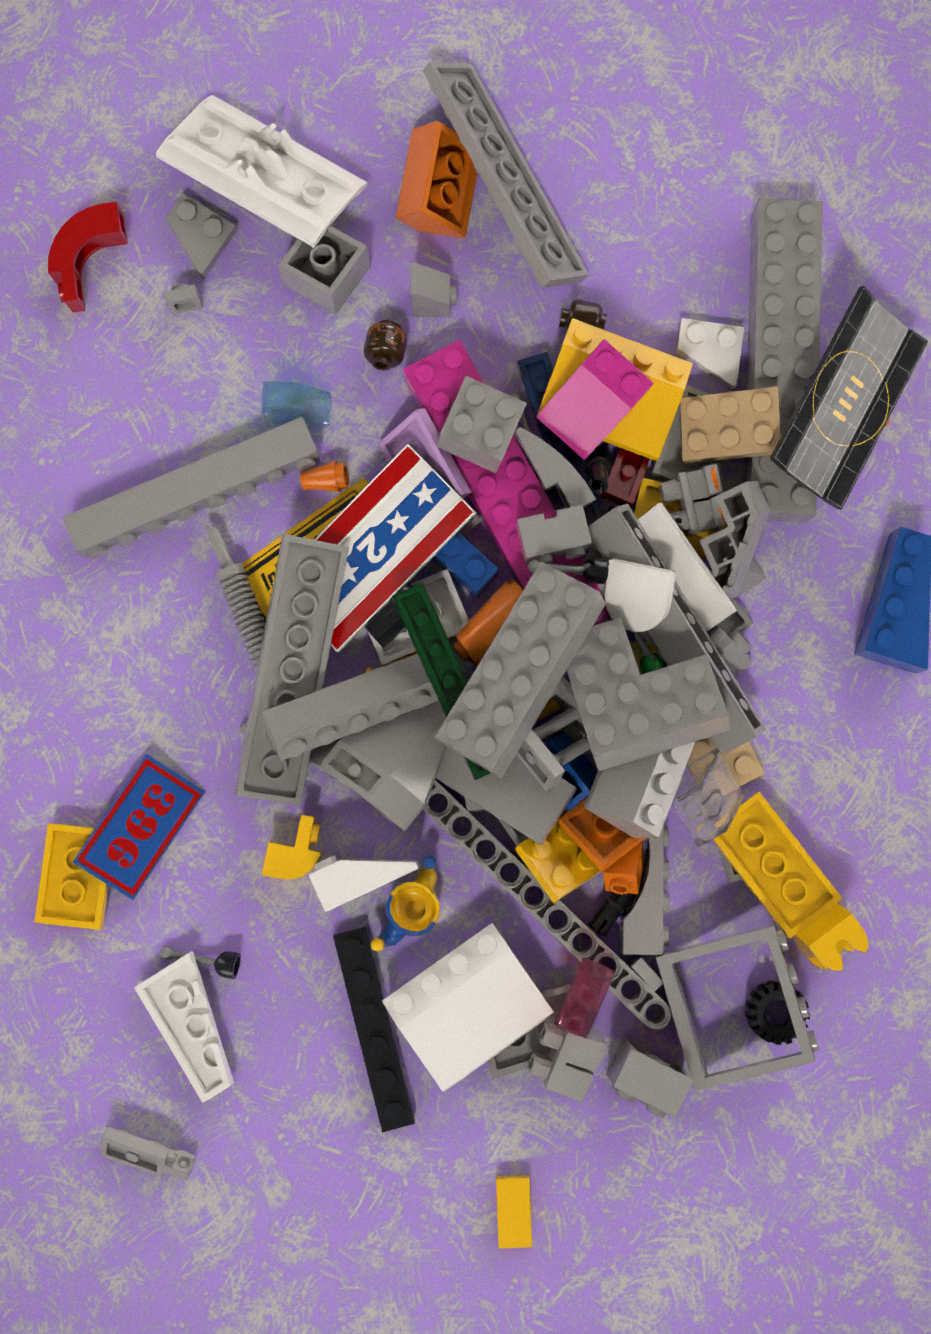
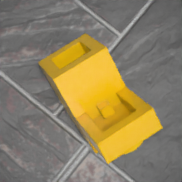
M301 815L295 846L268 842L262 870L263 876L290 880L302 877L315 869L314 865L319 863L323 856V851L311 849L312 843H318L321 825L316 824L317 817Z

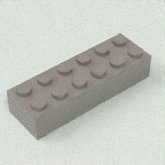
M540 562L435 738L448 748L502 779L606 605L600 592Z

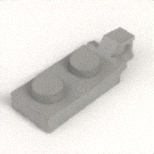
M107 1126L102 1135L100 1148L102 1157L162 1178L163 1174L166 1173L187 1181L194 1166L196 1156L182 1149L176 1151L173 1148L165 1147L156 1140L139 1138L127 1130L114 1129Z

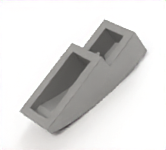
M521 427L515 430L513 436L545 492L554 487L565 508L582 504L584 508L596 500L585 480L556 449Z

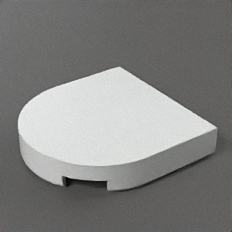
M615 558L609 560L605 603L611 618L614 620L621 617L624 628L633 632L647 631L661 623L668 615L671 607L676 571Z

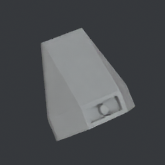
M439 701L433 702L421 709H415L397 716L390 721H384L368 727L359 733H353L330 744L316 747L310 753L309 763L328 777H334L370 803L383 817L405 832L425 807L447 746L438 741L435 736L446 717Z

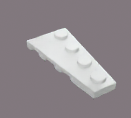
M193 951L140 983L134 989L200 1100L204 1103L230 1087L234 1081Z

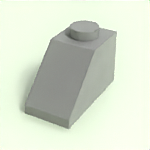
M410 263L413 317L450 316V305H456V286H450L449 274L418 263Z

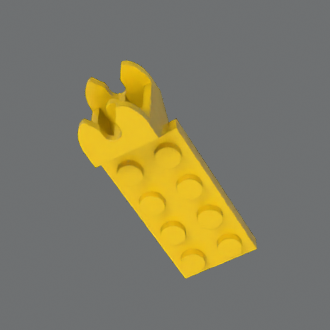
M760 792L749 798L706 831L780 930H783L787 939H791L794 936L797 947L814 966L820 969L840 971L843 970V961L840 954L843 950L849 952L858 950L863 953L867 951L868 938L860 923L852 913L838 904L843 898Z

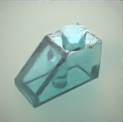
M263 381L262 414L267 423L286 424L303 417L306 424L330 425L331 392L297 382Z

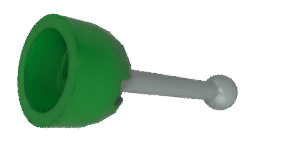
M632 631L643 653L639 664L641 673L645 674L668 667L657 653L649 652L640 632Z

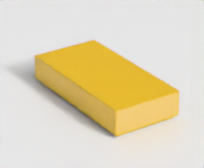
M529 1175L496 1176L498 1248L532 1247Z

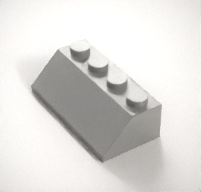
M695 742L598 771L584 808L633 838H659Z

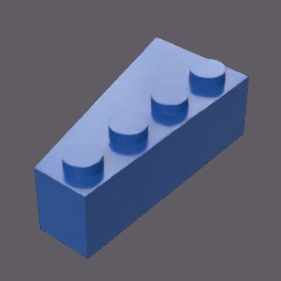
M899 527L889 534L854 655L915 674L928 670L931 592L930 535L904 527Z

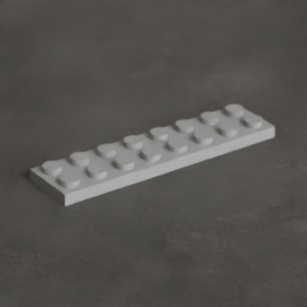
M429 62L423 70L429 86L441 103L445 116L451 121L456 130L460 143L465 147L472 159L475 170L480 174L487 186L490 197L495 201L503 215L505 224L513 233L520 251L529 262L536 280L541 284L542 288L582 282L589 275L473 65L471 63Z
M282 534L234 791L235 796L301 806L311 750L303 752L299 756L280 761L267 734L262 712L323 689L349 547Z

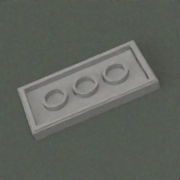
M448 747L436 775L437 780L541 846L577 790L574 785L561 778L556 787L546 792L517 755H515L502 779L490 773L474 780L464 757Z

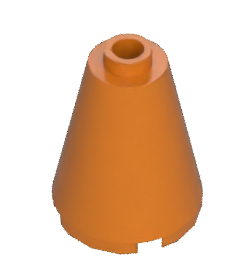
M512 579L507 580L455 635L457 643L453 647L463 661H466L468 658L472 663L482 660L522 594V588L515 581L512 582Z

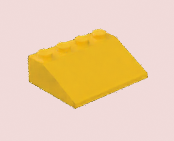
M572 318L537 415L601 341L605 339L654 384L603 441L658 461L683 396L693 363Z

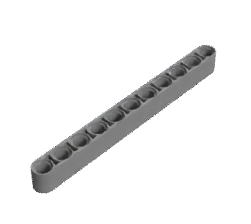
M435 780L423 810L638 1019L650 1029L658 1030L664 1028L671 1018V1011L667 1003L560 900L553 903L534 875ZM435 794H443L448 800V806L442 813H435L429 806V801ZM461 816L468 818L472 824L471 831L464 836L457 835L452 827L454 820ZM490 840L494 843L495 853L492 857L485 859L477 854L476 847L480 841ZM506 863H514L519 869L518 877L510 882L505 881L500 876V870ZM536 886L542 890V899L537 904H529L524 899L525 891L529 887ZM557 909L566 913V922L561 927H553L548 921L550 913ZM579 933H586L590 937L589 946L585 950H576L572 944L574 937ZM606 956L611 957L614 961L613 969L605 974L598 972L597 963L599 959ZM628 980H634L638 984L636 994L630 997L622 995V985ZM651 1004H659L662 1007V1013L656 1020L646 1018V1010Z

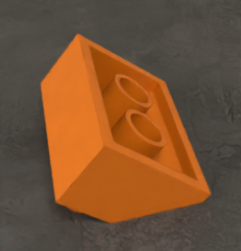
M439 121L412 129L396 219L417 231L466 238L478 172L475 170L467 150L460 143L458 134Z

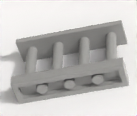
M564 676L551 695L563 712L539 727L532 728L516 754L546 792L556 787L565 772L562 767L563 765L591 749L572 686ZM572 722L584 737L557 754L551 753L542 740Z

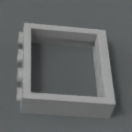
M775 924L665 952L664 955L656 957L689 1074L694 1080L692 1083L694 1091L815 1062L814 1052L820 1051L814 1030L807 1031L804 1018L809 1017L804 997L797 998L794 984L799 983L794 964H787L783 951L789 950L783 930L777 931ZM767 939L801 1052L708 1074L676 963Z

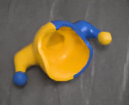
M432 855L426 856L423 859L424 867L419 871L414 882L401 884L390 893L386 903V913L389 921L381 930L379 937L372 939L370 944L372 950L379 952L384 947L396 945L406 935L420 936L429 932L437 924L440 916V903L434 892L437 879L434 867L437 863L436 858Z

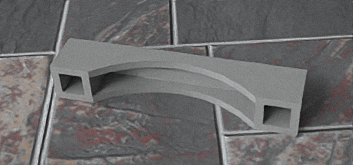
M664 825L659 838L645 839L646 858L644 873L640 883L641 887L639 888V893L635 895L631 905L626 910L625 915L620 917V952L623 955H664V947L669 946V928L664 927V913H669V895L664 893V880L669 879V861L664 860V847L669 846V828L664 827Z

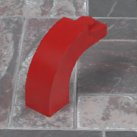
M117 201L97 204L72 216L60 228L50 247L48 273L55 283L58 284L61 302H65L73 313L85 311L82 270L88 258L100 249L128 244L124 214Z

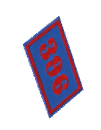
M146 754L72 863L134 900L205 791Z

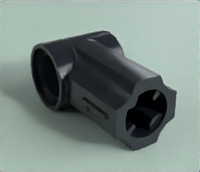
M409 583L405 585L402 589H400L397 593L413 587V585ZM392 598L389 601L390 604L364 626L383 648L406 629Z

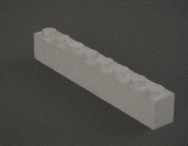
M300 417L63 517L76 552L84 558L95 559L105 555L108 552L107 549L115 545L127 546L138 540L137 536L149 532V534L161 532L167 528L168 523L177 519L179 521L189 520L197 515L196 511L209 507V509L220 507L227 502V498L234 495L246 496L256 490V486L265 482H268V484L277 483L286 477L285 474L296 469L299 472L308 470L315 466V461L320 460V456L303 417Z
M628 504L613 508L588 526L592 541L591 546L600 552L603 558L607 559L608 566L609 560L615 558L668 570ZM675 581L668 615L657 626L644 632L652 637L657 645L659 657L669 666L707 654L729 714L731 730L709 738L712 744L725 755L756 738L766 730V727Z

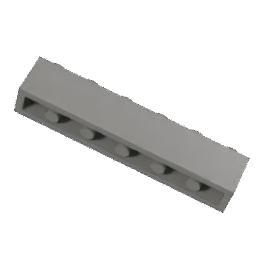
M415 654L263 711L262 716L267 734L279 760L282 761L290 757L299 756L303 752L316 747L330 744L350 734L359 733L381 722L390 721L415 709H421L428 704L438 701L418 655Z

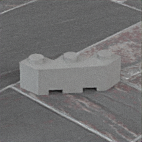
M758 481L742 483L715 496L728 527L699 540L712 569L711 574L730 600L739 596L770 513L769 506Z

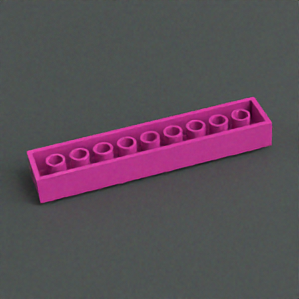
M460 339L403 369L406 385L419 408L426 409L439 435L465 376L484 384ZM513 436L496 473L451 454L471 490V493L468 494L469 499L478 515L481 516L485 528L515 582L524 590L534 573L529 571V563L525 564L516 528L517 519L544 514L546 520L554 518L557 514ZM562 555L553 557V562L550 563L554 565L582 566L584 561L581 557L566 559V556ZM563 572L564 574L586 585H589V583L584 579L583 575H574L575 572ZM590 583L593 589L600 592L597 584ZM606 605L593 626L613 620L607 611Z

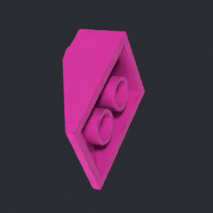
M603 339L536 418L585 460L654 383L608 341Z

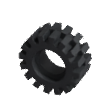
M767 981L768 984L765 985L761 983L757 986L758 989L756 991L752 990L749 994L751 996L750 1001L746 1000L745 1006L748 1009L745 1011V1017L749 1020V1027L755 1034L769 1043L772 1042L775 1045H781L783 1042L786 1044L793 1043L791 1039H797L790 1013L788 1019L781 1025H772L765 1017V1009L771 1001L782 1000L786 1003L780 981ZM794 988L797 998L804 997L801 992ZM809 1013V1017L804 1018V1021H805V1022H806V1019H809V1020H810V1013Z

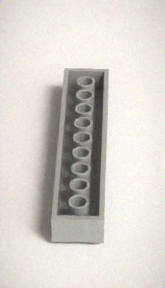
M759 198L751 214L747 390L779 387L783 434L804 393V387L808 386L810 376L814 374L820 363L823 201ZM771 455L745 458V482L758 481L770 509L767 521L808 522L816 515L817 496L780 469L770 459Z

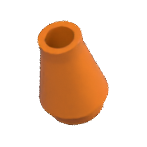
M335 460L310 470L301 471V486L303 490L341 492L343 488L349 487L347 465L345 462L338 463Z

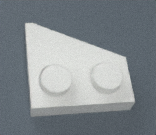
M682 318L679 325L676 353L688 361L695 362L698 368L708 375L712 373L726 383L725 386L729 389H735L737 386L744 327Z

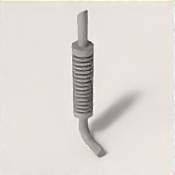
M204 525L222 568L215 575L219 584H221L220 587L223 590V595H226L225 600L229 601L227 603L228 607H231L232 617L236 619L234 622L238 625L237 629L240 631V636L243 637L244 647L248 649L246 652L250 655L249 659L250 661L254 660L251 664L256 666L254 668L256 674L266 625L265 619L262 616V611L259 610L260 606L256 605L258 601L254 599L256 596L252 593V587H249L251 584L247 581L248 577L245 575L246 572L243 564L233 563L221 531ZM247 722L240 725L241 732L244 736L246 732Z

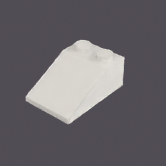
M333 856L315 864L316 871L309 874V877L324 911L327 912L419 869L420 864L418 860L344 858L337 861L336 856Z

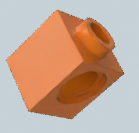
M642 842L603 871L605 891H612L621 895L639 893L644 865Z

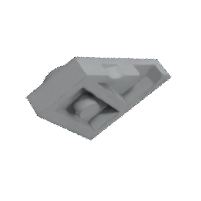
M182 193L166 217L169 226L198 274L205 279L236 233V226Z

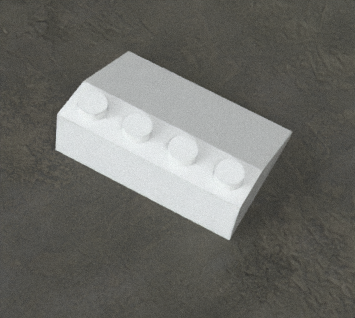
M493 923L382 1000L397 1027L443 1092L554 1014L548 1002Z

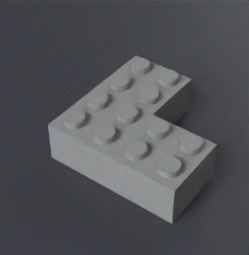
M621 617L592 626L567 668L569 680L598 771L731 731L729 714L707 654L640 675Z

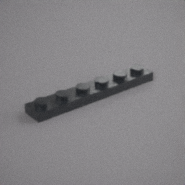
M366 926L334 934L333 938L382 1133L415 1124L388 1012L382 1002L384 996Z

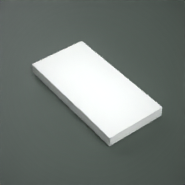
M662 503L655 505L638 519L668 570L676 571L675 581L706 632L737 611Z

